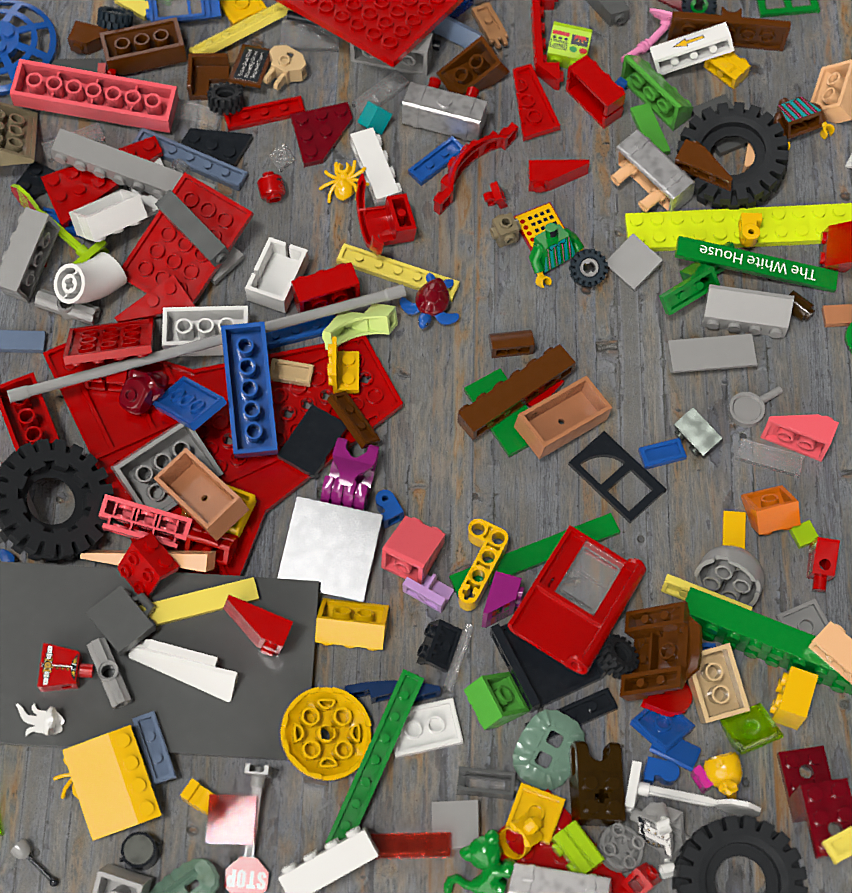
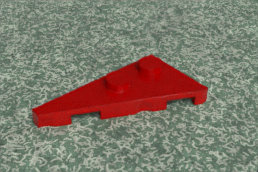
M172 275L114 318L117 322L163 316V308L197 306L176 276Z

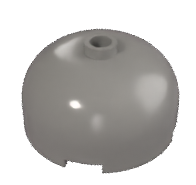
M732 545L718 546L708 551L701 559L694 574L700 587L713 592L718 590L722 582L725 581L726 585L721 595L751 607L758 601L765 582L764 571L757 558L749 551Z

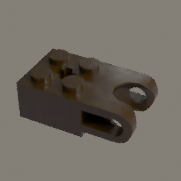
M573 741L569 753L571 823L576 820L580 826L606 827L615 823H623L626 821L620 744L617 742L607 744L603 749L602 761H598L589 755L587 743L584 741Z

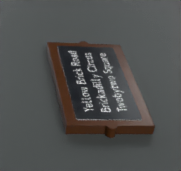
M242 44L228 82L240 84L244 87L261 88L271 62L269 52L271 49L263 48L259 45Z

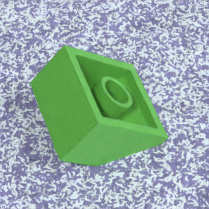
M510 672L483 675L464 689L468 702L472 705L478 721L484 730L498 728L530 712Z

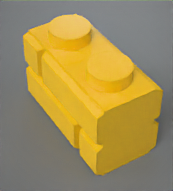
M730 52L706 60L703 67L732 89H735L747 78L751 65H749L745 58H740L734 52Z

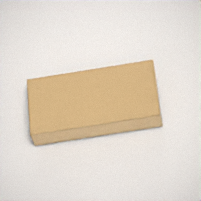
M272 358L270 366L271 381L311 386L314 365Z

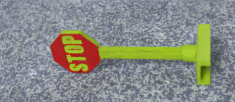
M12 184L10 186L12 194L21 206L47 214L39 208L30 194L20 185ZM57 223L60 227L58 236L72 247L79 256L73 262L74 264L85 262L101 252L109 253V250L106 248L108 244L105 240L96 242L88 248L78 242Z

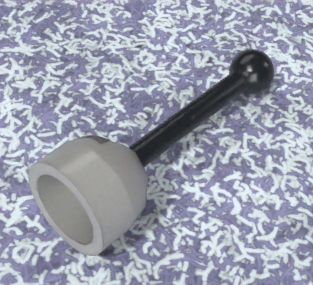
M25 838L21 839L11 849L10 852L17 859L27 858L49 880V884L52 887L58 885V878L52 877L31 856L32 847Z

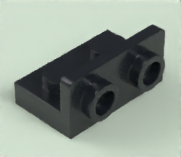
M441 619L429 623L424 631V642L417 651V663L420 665L428 664L445 673L449 672L463 630Z

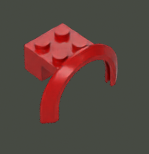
M362 173L357 181L356 209L361 234L367 248L375 255H381L383 246L414 241L417 227L407 194L387 196L385 205L365 208L366 181Z

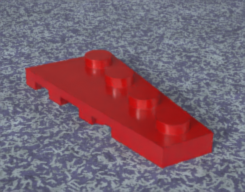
M532 64L514 68L512 75L523 141L560 130L561 125Z

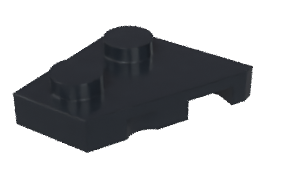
M34 161V163L28 166L16 184L20 185L35 200L40 195L47 193L41 177L56 171Z

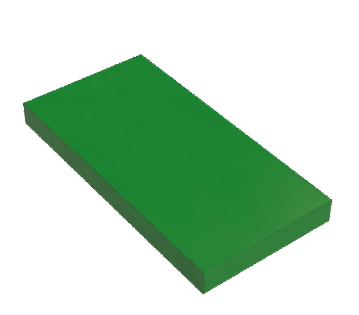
M500 368L464 387V392L473 403L480 394L488 393L498 382L506 381L507 377ZM526 405L490 429L508 457L529 447L514 428L518 414L528 409Z

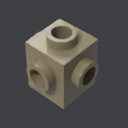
M511 212L500 214L492 219L490 234L496 240L499 248L518 242L521 226L518 219H514Z

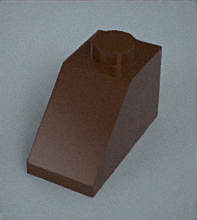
M76 20L67 38L70 50L77 54L86 55L98 52L103 49L99 33L112 31L113 29L108 30L107 28Z

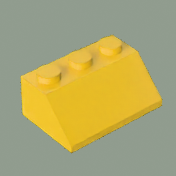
M322 598L316 620L315 642L323 645H343L347 648L361 647L371 651L383 650L389 605Z

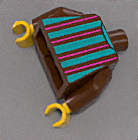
M804 97L792 100L782 98L779 101L777 113L774 115V124L778 122L784 129L783 136H787L788 139L822 127L820 136L823 139L828 137V133L832 136L835 131L833 125L827 124L826 121L828 120L819 104L812 103ZM788 141V151H789V149H790V142Z

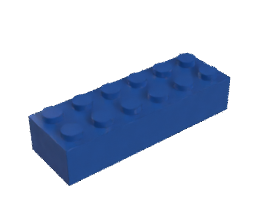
M265 322L222 325L221 333L234 459L278 454Z

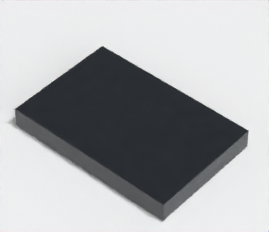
M312 404L277 454V458L315 478L333 452L337 438H342L348 429L342 420Z

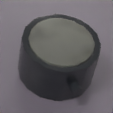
M146 832L132 833L122 843V857L119 860L120 862H125L133 870H148L158 860V846L161 843L159 840L155 841Z

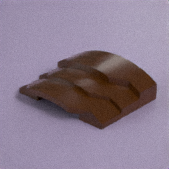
M681 601L626 612L624 633L634 639V646L636 648L634 652L639 655L637 658L639 659V664H637L639 666L632 673L621 675L620 697L626 701L647 699L650 695L663 694L666 691L683 689L686 680L700 669L702 657V626L690 616L687 602Z

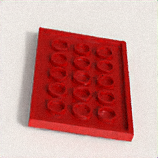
M184 172L172 190L225 245L229 252L254 216L252 211ZM159 210L122 265V269L127 277V282L146 294L170 276L175 275L194 304H196L221 264L214 267Z

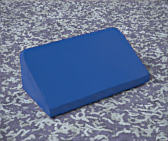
M682 739L665 755L654 745H651L649 751L668 761L674 762L688 771H692L701 748Z

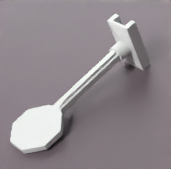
M632 761L625 800V812L632 813L636 807L638 796L648 797L649 795L704 807H716L728 814L758 817L760 815L761 808L750 802L736 799L715 800L708 796L652 786L650 783L642 782V762Z

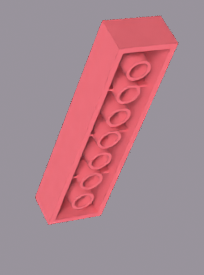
M19 59L10 90L14 106L166 133L171 132L179 100L177 86Z

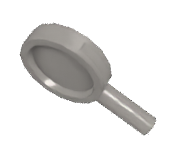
M777 386L760 397L751 392L736 394L728 406V415L731 421L743 428L757 426L765 414V403L782 394L783 390L780 386Z

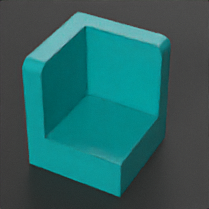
M368 101L358 119V123L367 129L373 127L375 133L382 135L393 114Z

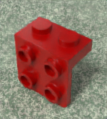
M150 533L131 543L118 565V570L121 576L133 587L136 594L145 593L149 598L160 580L177 572L180 566L153 533Z

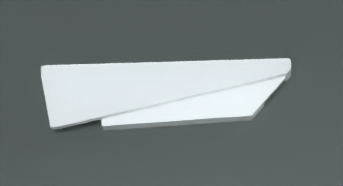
M145 639V642L141 641L129 652V658L224 701L230 702L232 700L238 674L234 671L217 668L219 664L218 657L151 639Z

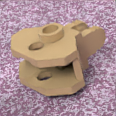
M288 45L273 46L269 51L271 69L265 75L264 83L270 84L274 78H277L273 87L279 90L285 83L288 85L290 82L303 81L307 77L306 62L302 53Z

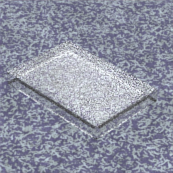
M287 15L282 17L280 45H288L301 52H339V36L323 27L286 20Z

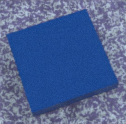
M646 708L630 722V725L664 755L695 727L683 714L667 717Z

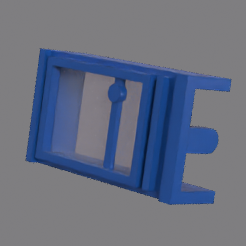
M145 0L149 3V9H146L147 21L151 22L177 17L178 23L222 19L220 0Z

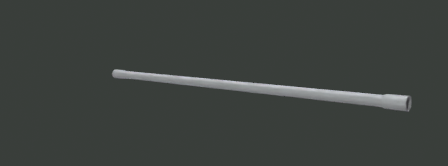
M401 284L379 292L265 322V332L268 333L382 301L405 297V288ZM222 334L152 352L146 357H133L37 384L7 390L10 403L34 395L223 345Z

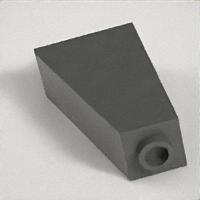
M586 0L609 27L627 22L629 8L625 0Z
M171 190L155 203L165 218L214 267L226 261L230 252L225 245Z

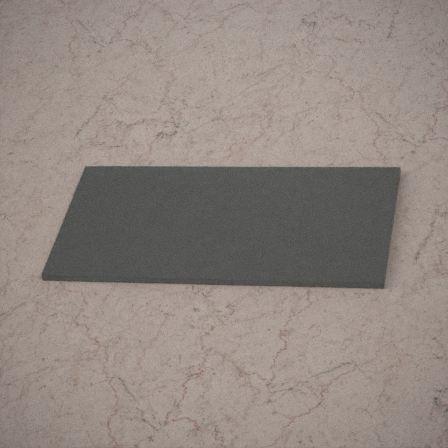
M0 561V744L69 748L131 725L139 751L143 752L132 718L155 711L169 754L290 761L284 752L281 742V723L284 713L291 702L303 692L312 689L319 581L254 577L259 601L251 602L250 604L293 621L284 646L278 656L275 654L268 656L260 651L261 648L254 645L224 609L156 626V630L145 638L218 657L219 664L217 668L234 671L238 674V680L230 702L129 658L130 651H126L120 656L107 640L132 700L126 706L113 709L95 665L93 678L80 677L77 689L40 692L37 684L43 643L76 650L82 655V663L94 664L86 645L98 638H104V635L94 625L86 612L120 586L123 589L126 588L132 597L138 595L133 587L121 576L117 568ZM175 572L160 580L149 599L151 602H156L252 577ZM107 669L103 676L110 678L115 674V670ZM16 704L21 705L26 714L31 716H37L32 711L33 704H35L38 710L48 711L49 707H55L56 711L65 721L62 725L63 731L54 735L32 732L26 736V730L35 726L23 721Z

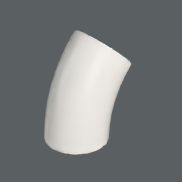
M101 252L85 262L78 264L70 263L62 266L55 275L54 291L60 301L66 304L86 303L101 299L115 292L126 284L127 277L120 264L111 255Z

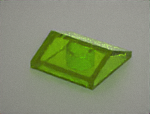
M761 703L749 707L750 711L719 720L730 745L741 755L783 738V733Z

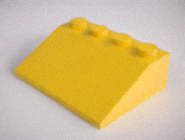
M131 725L62 750L92 840L161 816Z

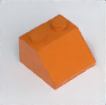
M783 485L741 495L750 525L758 535H769L774 531L790 530L794 526L801 525L799 502Z

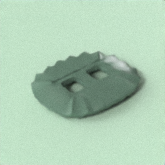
M545 709L535 714L521 733L513 753V766L517 774L527 783L541 790H554L563 785L571 776L570 746L573 741L585 742L584 732L577 721L558 710ZM551 731H555L563 737V741L558 748H555L546 741ZM540 751L552 757L548 768H543L535 762V758Z
M204 858L192 859L189 862L183 863L179 868L174 869L171 874L165 876L162 881L156 883L149 893H188L186 887L194 880H198L200 885L190 893H215L220 887V875L210 861Z

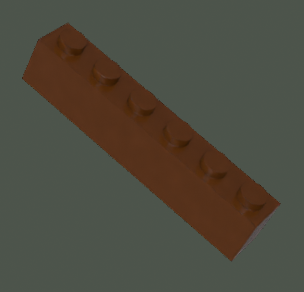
M560 344L554 348H548L543 353V356L538 359H532L525 368L514 371L509 379L504 382H498L488 393L480 394L475 402L461 407L458 412L457 422L469 437L475 440L573 373L576 362Z

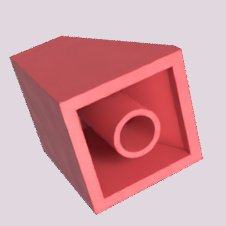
M405 516L382 548L381 568L404 579L409 577L422 585L445 543V533L437 527H429L423 524L421 520L415 517Z

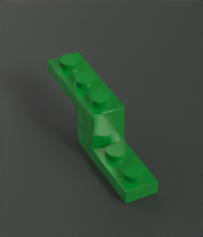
M727 242L723 245L735 248L732 242ZM694 262L679 271L683 281L659 295L665 313L672 315L705 295L710 284L720 285L717 274L725 269Z

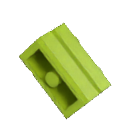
M576 820L552 837L553 845L551 847L559 858L563 856L567 861L566 868L568 871L590 874L602 865L605 860Z

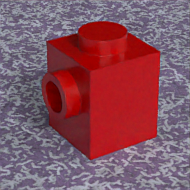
M645 862L634 869L621 884L629 893H650L662 880L659 877L658 871L652 865H648Z

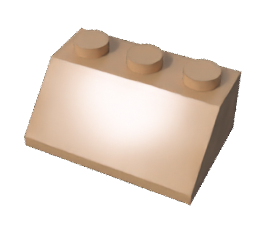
M852 59L821 68L810 102L821 106L828 122L837 124L852 120Z

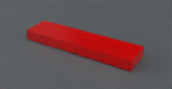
M300 95L244 107L240 112L235 111L236 114L233 115L232 113H229V115L224 113L228 132L291 119L290 114L303 112L305 108Z

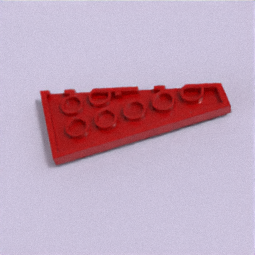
M156 136L119 148L121 151L152 162L163 156ZM73 165L41 177L63 228H66L68 223L72 221L69 212L110 195L119 188V184H116L113 180L106 177L99 178L86 170L80 171Z

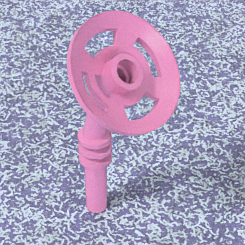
M653 8L649 9V12L660 20L661 26L649 39L646 38L638 43L637 47L627 54L638 56L650 50L649 47H652L668 30L672 12Z

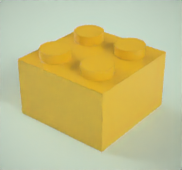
M793 666L790 667L787 673L783 672L775 689V692L778 693L775 700L773 699L769 713H772L771 721L798 730L807 718L818 675Z

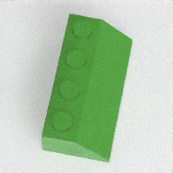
M627 54L624 56L621 77L627 81V87L644 104L649 103L653 112L672 131L691 118L693 106L690 101L684 99L675 87L666 82L664 77L658 74L649 62L636 55Z

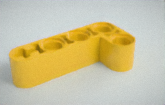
M474 519L468 526V539L470 543L481 549L458 592L459 606L465 611H472L477 607L508 547L507 532L482 519ZM479 529L483 531V533L481 535H476L473 533V531ZM501 539L503 543L495 544L493 540ZM485 557H490L494 561L491 563H486L483 561V559ZM481 576L484 580L477 582L473 580V577ZM471 590H473L472 598L470 597L468 600H465V598L469 596Z

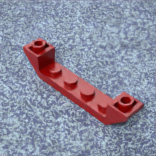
M532 0L531 23L534 71L537 77L554 90H559L560 82L564 80V72L560 70L559 62H547V54H543V50H546V38H542V34H545V22H541V18H544V10H554V4L558 0Z

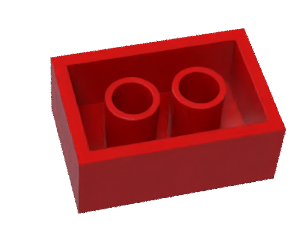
M352 262L341 263L327 270L322 269L308 276H299L291 281L293 299L298 313L360 297V282Z

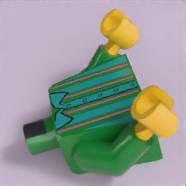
M548 223L545 226V231L535 236L529 260L534 273L537 274L535 280L537 286L544 288L543 280L546 285H551V278L544 276L543 273L573 258L576 252L584 250L581 240L570 229H563L559 224Z

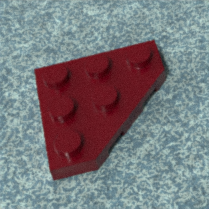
M348 102L290 114L304 168L323 164L328 158L330 151L336 147L343 137L342 135L345 130L351 126L353 117Z

